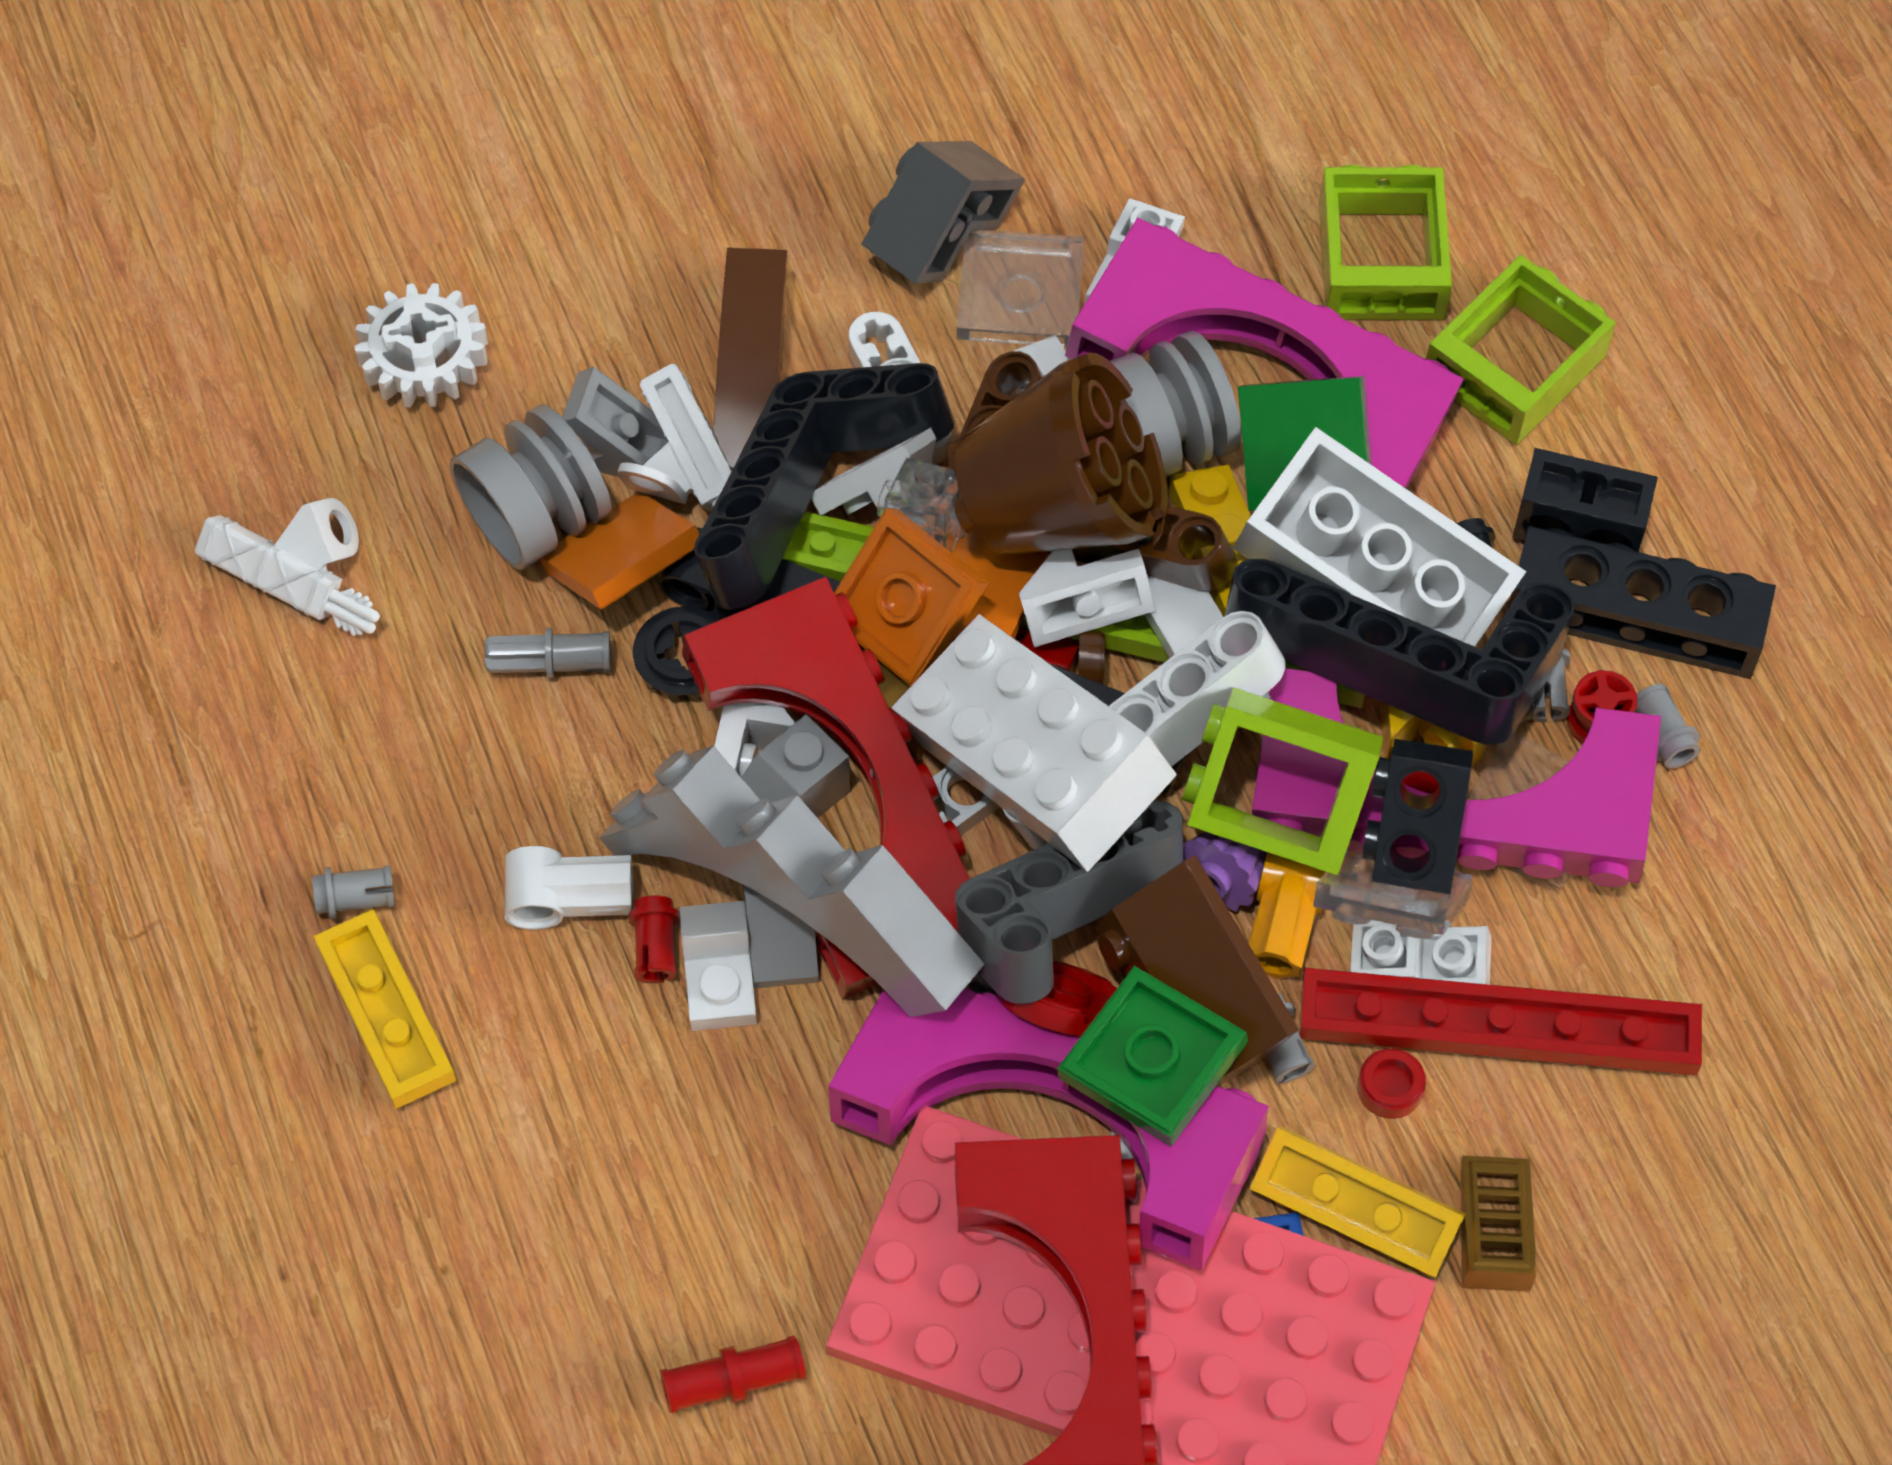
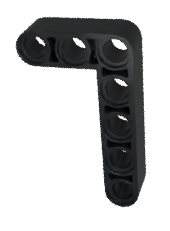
M927 363L810 371L789 376L776 385L695 542L694 552L717 606L732 610L743 608L753 604L764 595L833 452L892 448L929 428L932 429L936 442L950 434L954 428L955 420L935 366Z
M1249 559L1242 561L1234 569L1225 616L1238 611L1252 612L1261 619L1286 661L1471 741L1484 745H1497L1506 742L1513 735L1559 662L1575 604L1571 595L1557 585L1547 582H1535L1526 585L1518 593L1484 647L1479 649L1274 561Z

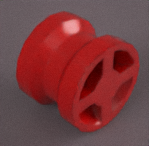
M1605 670L1588 673L1580 679L1574 690L1570 714L1567 717V727L1571 735L1583 745L1593 723L1594 714L1591 712L1592 708L1635 713L1637 693L1632 683L1623 675Z

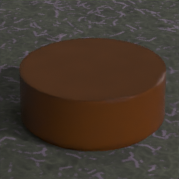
M1090 630L1080 633L1078 675L1103 684L1105 634H1102V631Z

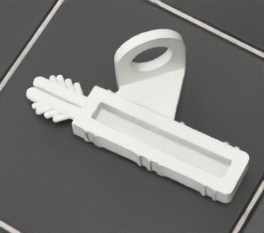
M669 364L640 382L642 394L647 399L648 405L652 408L668 443L644 465L621 463L617 476L629 490L683 504L686 503L688 495L694 492V496L705 511H711L733 468L728 463L717 441V436L713 432V428L698 405L686 376L676 364Z
M327 498L301 506L276 544L272 540H267L242 527L238 522L231 521L228 517L217 515L209 517L204 521L195 547V554L201 557L203 561H208L212 563V566L220 567L242 579L246 584H252L254 588H259L263 590L262 592L273 595L290 604L299 612L303 611L307 616L321 620L328 618L331 614L336 627H343L345 632L350 630L352 636L356 634L362 635L363 631L371 634L376 629L374 623L379 620L380 614L370 608L373 606V603L369 601V597H362L361 592L354 593L355 590L353 588L340 592L339 588L343 579L332 574L333 572L327 571L326 568L329 563L355 555L359 546V536L355 521L346 506L339 500ZM330 513L337 518L344 534L343 544L337 540L331 530L329 522Z

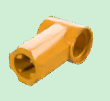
M1267 852L1256 899L1260 901L1257 917L1254 919L1248 944L1268 977L1277 979L1291 976L1300 977L1315 914H1321L1330 873Z

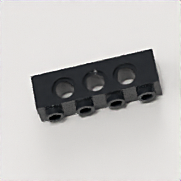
M1528 526L1518 566L1525 570L1526 573L1511 593L1507 610L1518 593L1526 585L1535 582H1547L1563 588L1574 600L1575 608L1567 635L1751 679L1763 650L1776 585L1760 582L1756 578L1744 573L1727 574L1698 567L1694 563L1682 558L1665 559L1636 552L1624 544H1603L1574 537L1569 532L1557 528L1540 529ZM1569 579L1583 580L1586 583H1588L1589 586L1576 585L1572 583ZM1631 594H1642L1648 597L1651 601L1638 600L1634 598ZM1693 608L1704 609L1713 616L1700 615Z

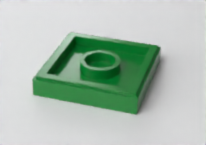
M1364 375L1238 386L1248 510L1257 509L1315 427L1372 465Z
M1134 966L1058 1066V1077L1073 1088L1172 1147L1248 1043L1247 1032Z

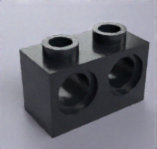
M1535 448L1512 537L1525 540L1528 526L1540 529L1557 528L1569 532L1574 537L1603 544H1624L1639 552L1647 527L1658 477Z
M1394 739L1391 759L1379 757L1375 770L1372 796L1384 798L1381 821L1368 820L1362 859L1374 860L1371 882L1451 894L1473 751ZM1423 771L1431 774L1437 780L1439 787L1432 794L1419 796L1407 790L1403 779L1412 772ZM1403 835H1415L1426 842L1429 850L1420 857L1408 858L1396 851L1393 842Z

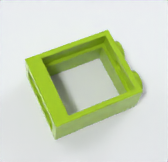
M1359 165L1324 167L1319 198L1325 306L1337 312L1345 320H1445L1452 288L1443 167H1421L1417 165L1401 167H1362ZM1339 214H1422L1426 266H1342Z
M1520 254L1429 343L1426 359L1438 361L1446 366L1450 372L1464 378L1455 401L1517 446L1606 357L1616 322L1609 318L1599 305L1592 301L1584 300L1560 283L1550 270L1536 266ZM1514 306L1575 349L1534 392L1472 348Z
M1233 687L1227 706L1223 707L1213 704L1201 741L1212 744L1213 748L1206 767L1196 763L1193 764L1182 797L1183 801L1194 804L1187 825L1338 876L1380 757L1383 737ZM1237 726L1347 762L1321 837L1213 802Z

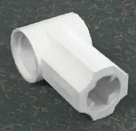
M543 846L520 847L506 854L504 919L514 927L526 930L548 929L562 922L563 917L628 915L633 910L634 889L631 855L563 857L560 852Z

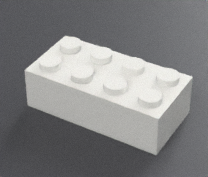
M1317 427L1314 428L1249 518L1233 546L1235 551L1248 560L1266 559L1274 561L1474 647L1526 573L1521 567Z
M980 614L976 616L891 707L896 715L908 725L910 732L924 749L1087 873L1177 776L1147 733Z

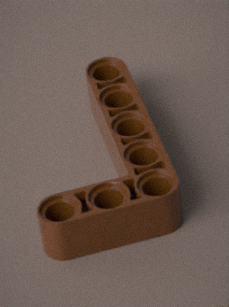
M1010 351L1001 354L991 362L981 382L959 439L1018 396L1020 393L1012 395L1018 387L1028 384L1024 389L1026 390L1044 376L1030 355L1021 351ZM949 461L940 489L942 498L956 516L954 503L961 495L956 473ZM1169 505L1167 515L1155 520L1152 530L1156 533L1145 544L1134 545V542L1126 545L1071 549L1075 560L1085 563H1092L1139 549L1147 576L1198 591H1214L1222 588L1230 582L1234 569L1237 566L1235 552L1221 526L1214 518ZM1214 546L1205 557L1191 559L1200 548Z

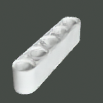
M1246 611L1233 612L1218 620L1109 707L1147 733L1172 767L1203 743L1201 741L1213 704L1226 707L1233 687L1263 696L1281 680L1285 671V659L1258 616ZM1003 809L1007 818L1032 849L1035 850L1048 844L1047 841Z

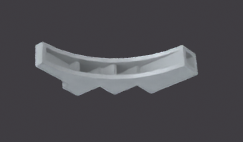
M714 746L687 754L684 749L672 754L654 772L653 776L658 782L649 792L643 794L640 789H637L624 797L613 808L610 815L615 821L599 837L614 856L649 854L672 857L711 869L755 890L793 913L835 944L868 973L909 1017L946 1011L984 966L982 960L883 845L859 852H854L853 849L844 850L798 795L772 803L767 798L760 800Z

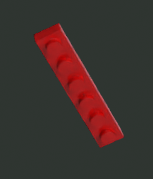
M1305 968L1303 973L1299 1026L1301 1039L1697 1075L1702 1066V1004Z

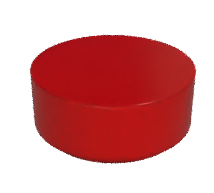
M1395 1048L1376 1051L1364 1061L1357 1082L1359 1098L1370 1112L1379 1117L1387 1119L1405 1117L1412 1113L1422 1100L1426 1086L1425 1071L1421 1063L1406 1051Z

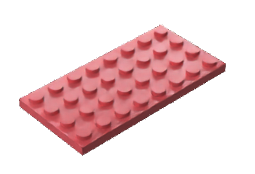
M927 1106L917 1116L827 1341L826 1354L1058 1437L1069 1424L1080 1405L1090 1374L1088 1339L1078 1308L1069 1291L1057 1275L1031 1252L1013 1242L990 1234L958 1232L955 1142L1020 1140L1021 1138ZM1137 1178L1136 1200H1125L1126 1224L1139 1223L1140 1210L1146 1197L1144 1181ZM1233 1211L1230 1212L1202 1271L1141 1247V1265H1130L1131 1289H1144L1146 1331L1135 1332L1136 1356H1149L1152 1393L1151 1398L1140 1399L1141 1423L1154 1424L1157 1465H1377L1436 1281Z

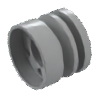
M1191 330L1178 335L1172 341V344L1166 341L1156 343L1150 349L1149 364L1141 355L1134 352L1110 361L1122 373L1133 389L1131 397L1125 400L1137 415L1144 436L1153 432L1155 434L1166 478L1182 470L1183 454L1190 462L1199 466L1207 463L1213 454L1222 457L1235 452L1240 447L1242 431L1239 411L1232 387L1212 346L1200 333Z
M539 404L526 412L525 424L522 421L513 420L505 425L504 436L508 451L494 439L484 438L451 458L449 466L460 497L476 525L499 555L513 568L519 570L527 568L556 549L558 539L553 522L568 535L577 536L585 530L586 520L598 523L609 516L612 509L608 489L590 452L567 422L556 411L544 404Z

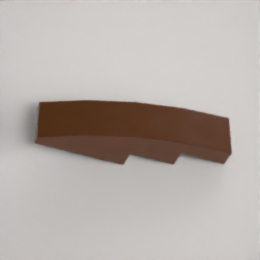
M727 247L713 432L716 434L717 441L732 468L735 466L773 389L780 383V370L782 371L787 250Z

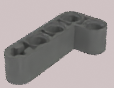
M1159 800L1153 801L1088 873L1048 843L961 884L955 893L957 931L984 963L978 974L999 996L1007 1001L1031 1003L1047 996L1054 986L1053 939L1105 916L1113 907L1183 862L1182 814L1178 808L1170 803Z

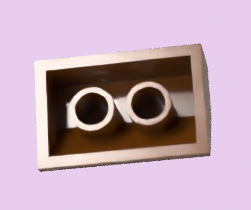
M1196 855L1184 860L1113 907L1095 927L1099 934L1097 939L1098 946L1104 960L1113 970H1120L1124 979L1131 969L1136 966L1247 1032L1248 1043L1216 1086H1220L1260 1064L1299 1031L1295 1021Z

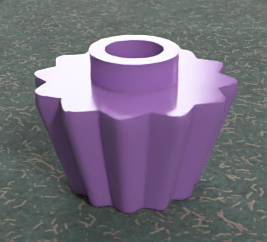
M1206 831L1183 844V861L1194 855L1197 856L1227 908L1236 912L1241 905L1250 906L1252 904L1267 856L1266 851Z

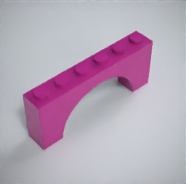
M1138 217L1073 322L1065 356L1070 359L1085 353H1096L1109 361L1133 352L1145 357L1150 354V349L1156 343L1166 341L1172 344V341L1178 335L1193 330L1200 333L1206 340L1240 343L1274 355L1298 370L1308 380L1364 375L1372 466L1406 489H1408L1450 412L1464 379L1450 372L1446 366L1438 361L1424 359L1395 345L1387 336L1377 332H1369L1341 318L1337 312L1329 307L1314 305L1288 292L1278 282L1266 278L1262 279L1233 265L1225 256L1216 252H1207L1179 238L1169 228L1152 225Z
M1285 668L1281 680L1270 689L1269 696L1271 698L1269 699L1344 724L1338 706L1337 682L1311 671ZM1596 708L1591 729L1582 747L1573 759L1555 775L1537 786L1520 793L1492 799L1466 800L1456 858L1457 862L1464 867L1476 870H1489L1495 868L1496 865L1523 868V871L1530 876L1545 879L1560 877L1562 873L1587 876L1590 882L1604 887H1622L1628 882L1639 883L1646 860L1661 716ZM1263 735L1252 815L1321 837L1347 762ZM1375 771L1346 851L1348 853L1363 852L1368 820L1381 821L1384 798L1372 796ZM1404 784L1407 790L1415 795H1429ZM1403 835L1393 842L1396 851L1408 858L1420 857L1429 850L1426 842L1415 835Z
M966 988L963 989L946 1011L909 1017L883 989L828 1085L831 1122L891 1146L899 1133L909 1122L918 1116L922 1109L963 1093L987 1089H1019L1043 1093L1065 1100L1092 1114L1107 1125L1116 1135H1120V1139L1137 1162L1146 1188V1197L1140 1210L1139 1221L1141 1247L1202 1271L1265 1142L1268 1105L1257 1102L1255 1098L1242 1090L1235 1088L1224 1089L1216 1086L1172 1147L1059 1079L1057 1068L1079 1040L1080 1036L1066 1035L1035 1025L1018 1017L1004 1007L995 994H979Z

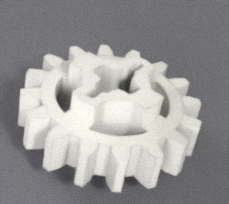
M414 283L407 284L406 297L398 299L395 294L387 291L384 293L385 308L380 309L369 305L365 309L369 324H357L355 330L359 344L354 346L358 365L362 367L365 382L368 386L379 384L381 397L386 401L399 392L402 394L404 407L410 408L417 396H425L429 407H435L438 393L445 391L449 397L455 400L460 397L457 383L463 381L467 384L475 385L478 381L475 366H486L487 364L485 345H488L485 324L480 323L478 308L475 304L464 307L461 292L455 290L446 298L441 297L439 284L432 283L427 294H418Z

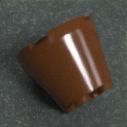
M1085 353L1059 364L965 434L961 439L949 443L947 448L948 458L956 473L961 497L955 500L954 509L958 522L966 533L978 532L982 539L999 555L1126 545L1154 535L1152 529L1155 520L1165 517L1168 508L1167 482L1162 456L1154 432L1144 436L1137 415L1125 400L1131 397L1132 387L1109 360L1096 353Z

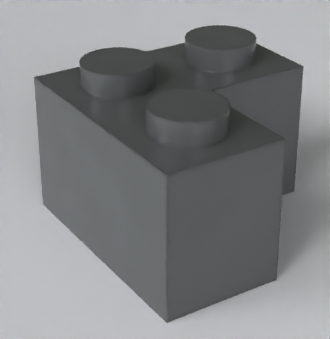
M973 141L916 142L915 146L908 149L901 157L896 168L898 177L888 196L883 198L871 212L868 220L870 229L861 245L915 284L942 282L970 231L998 230L1025 178Z

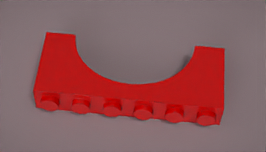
M824 577L685 634L682 656L708 711L736 703H763L784 707L803 716L807 714L814 722L825 728L841 742L859 765L873 794L879 821V846L883 845L957 931L955 893L961 884L970 879L960 859L966 856L965 846L955 824L951 820L943 823L933 800L938 798V790L932 774L925 763L915 764L906 746V743L911 741L909 727L896 715L891 707L888 708L878 687L884 684V678L874 653L869 648L861 651L852 632V629L857 627V621L846 595L843 592L834 594L827 577ZM817 932L816 945L841 999H845L878 984L835 944Z
M1120 1135L955 1142L958 1232H977L1000 1237L1023 1247L1038 1257L1057 1275L1069 1291L1082 1318L1088 1339L1090 1374L1080 1405L1069 1424L1056 1440L1038 1456L1023 1465H1157L1154 1424L1141 1423L1140 1399H1149L1152 1393L1149 1356H1136L1135 1332L1146 1331L1144 1289H1131L1130 1265H1141L1139 1223L1126 1224L1125 1200H1136L1135 1163L1133 1158L1122 1159Z

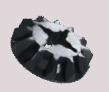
M681 606L663 610L643 624L634 641L633 659L635 670H638L644 679L648 690L656 688L664 692L670 700L676 695H691L698 700L700 692L690 671L686 670L685 666H682L678 659L671 658L675 656L676 637H681L683 644L685 634L719 621L720 619L717 616L700 608Z

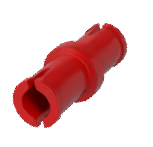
M790 1336L782 1341L736 1352L734 1346L719 1350V1357L670 1370H660V1377L669 1412L672 1414L680 1409L730 1397L732 1403L746 1400V1392L795 1379H806V1373L796 1336Z

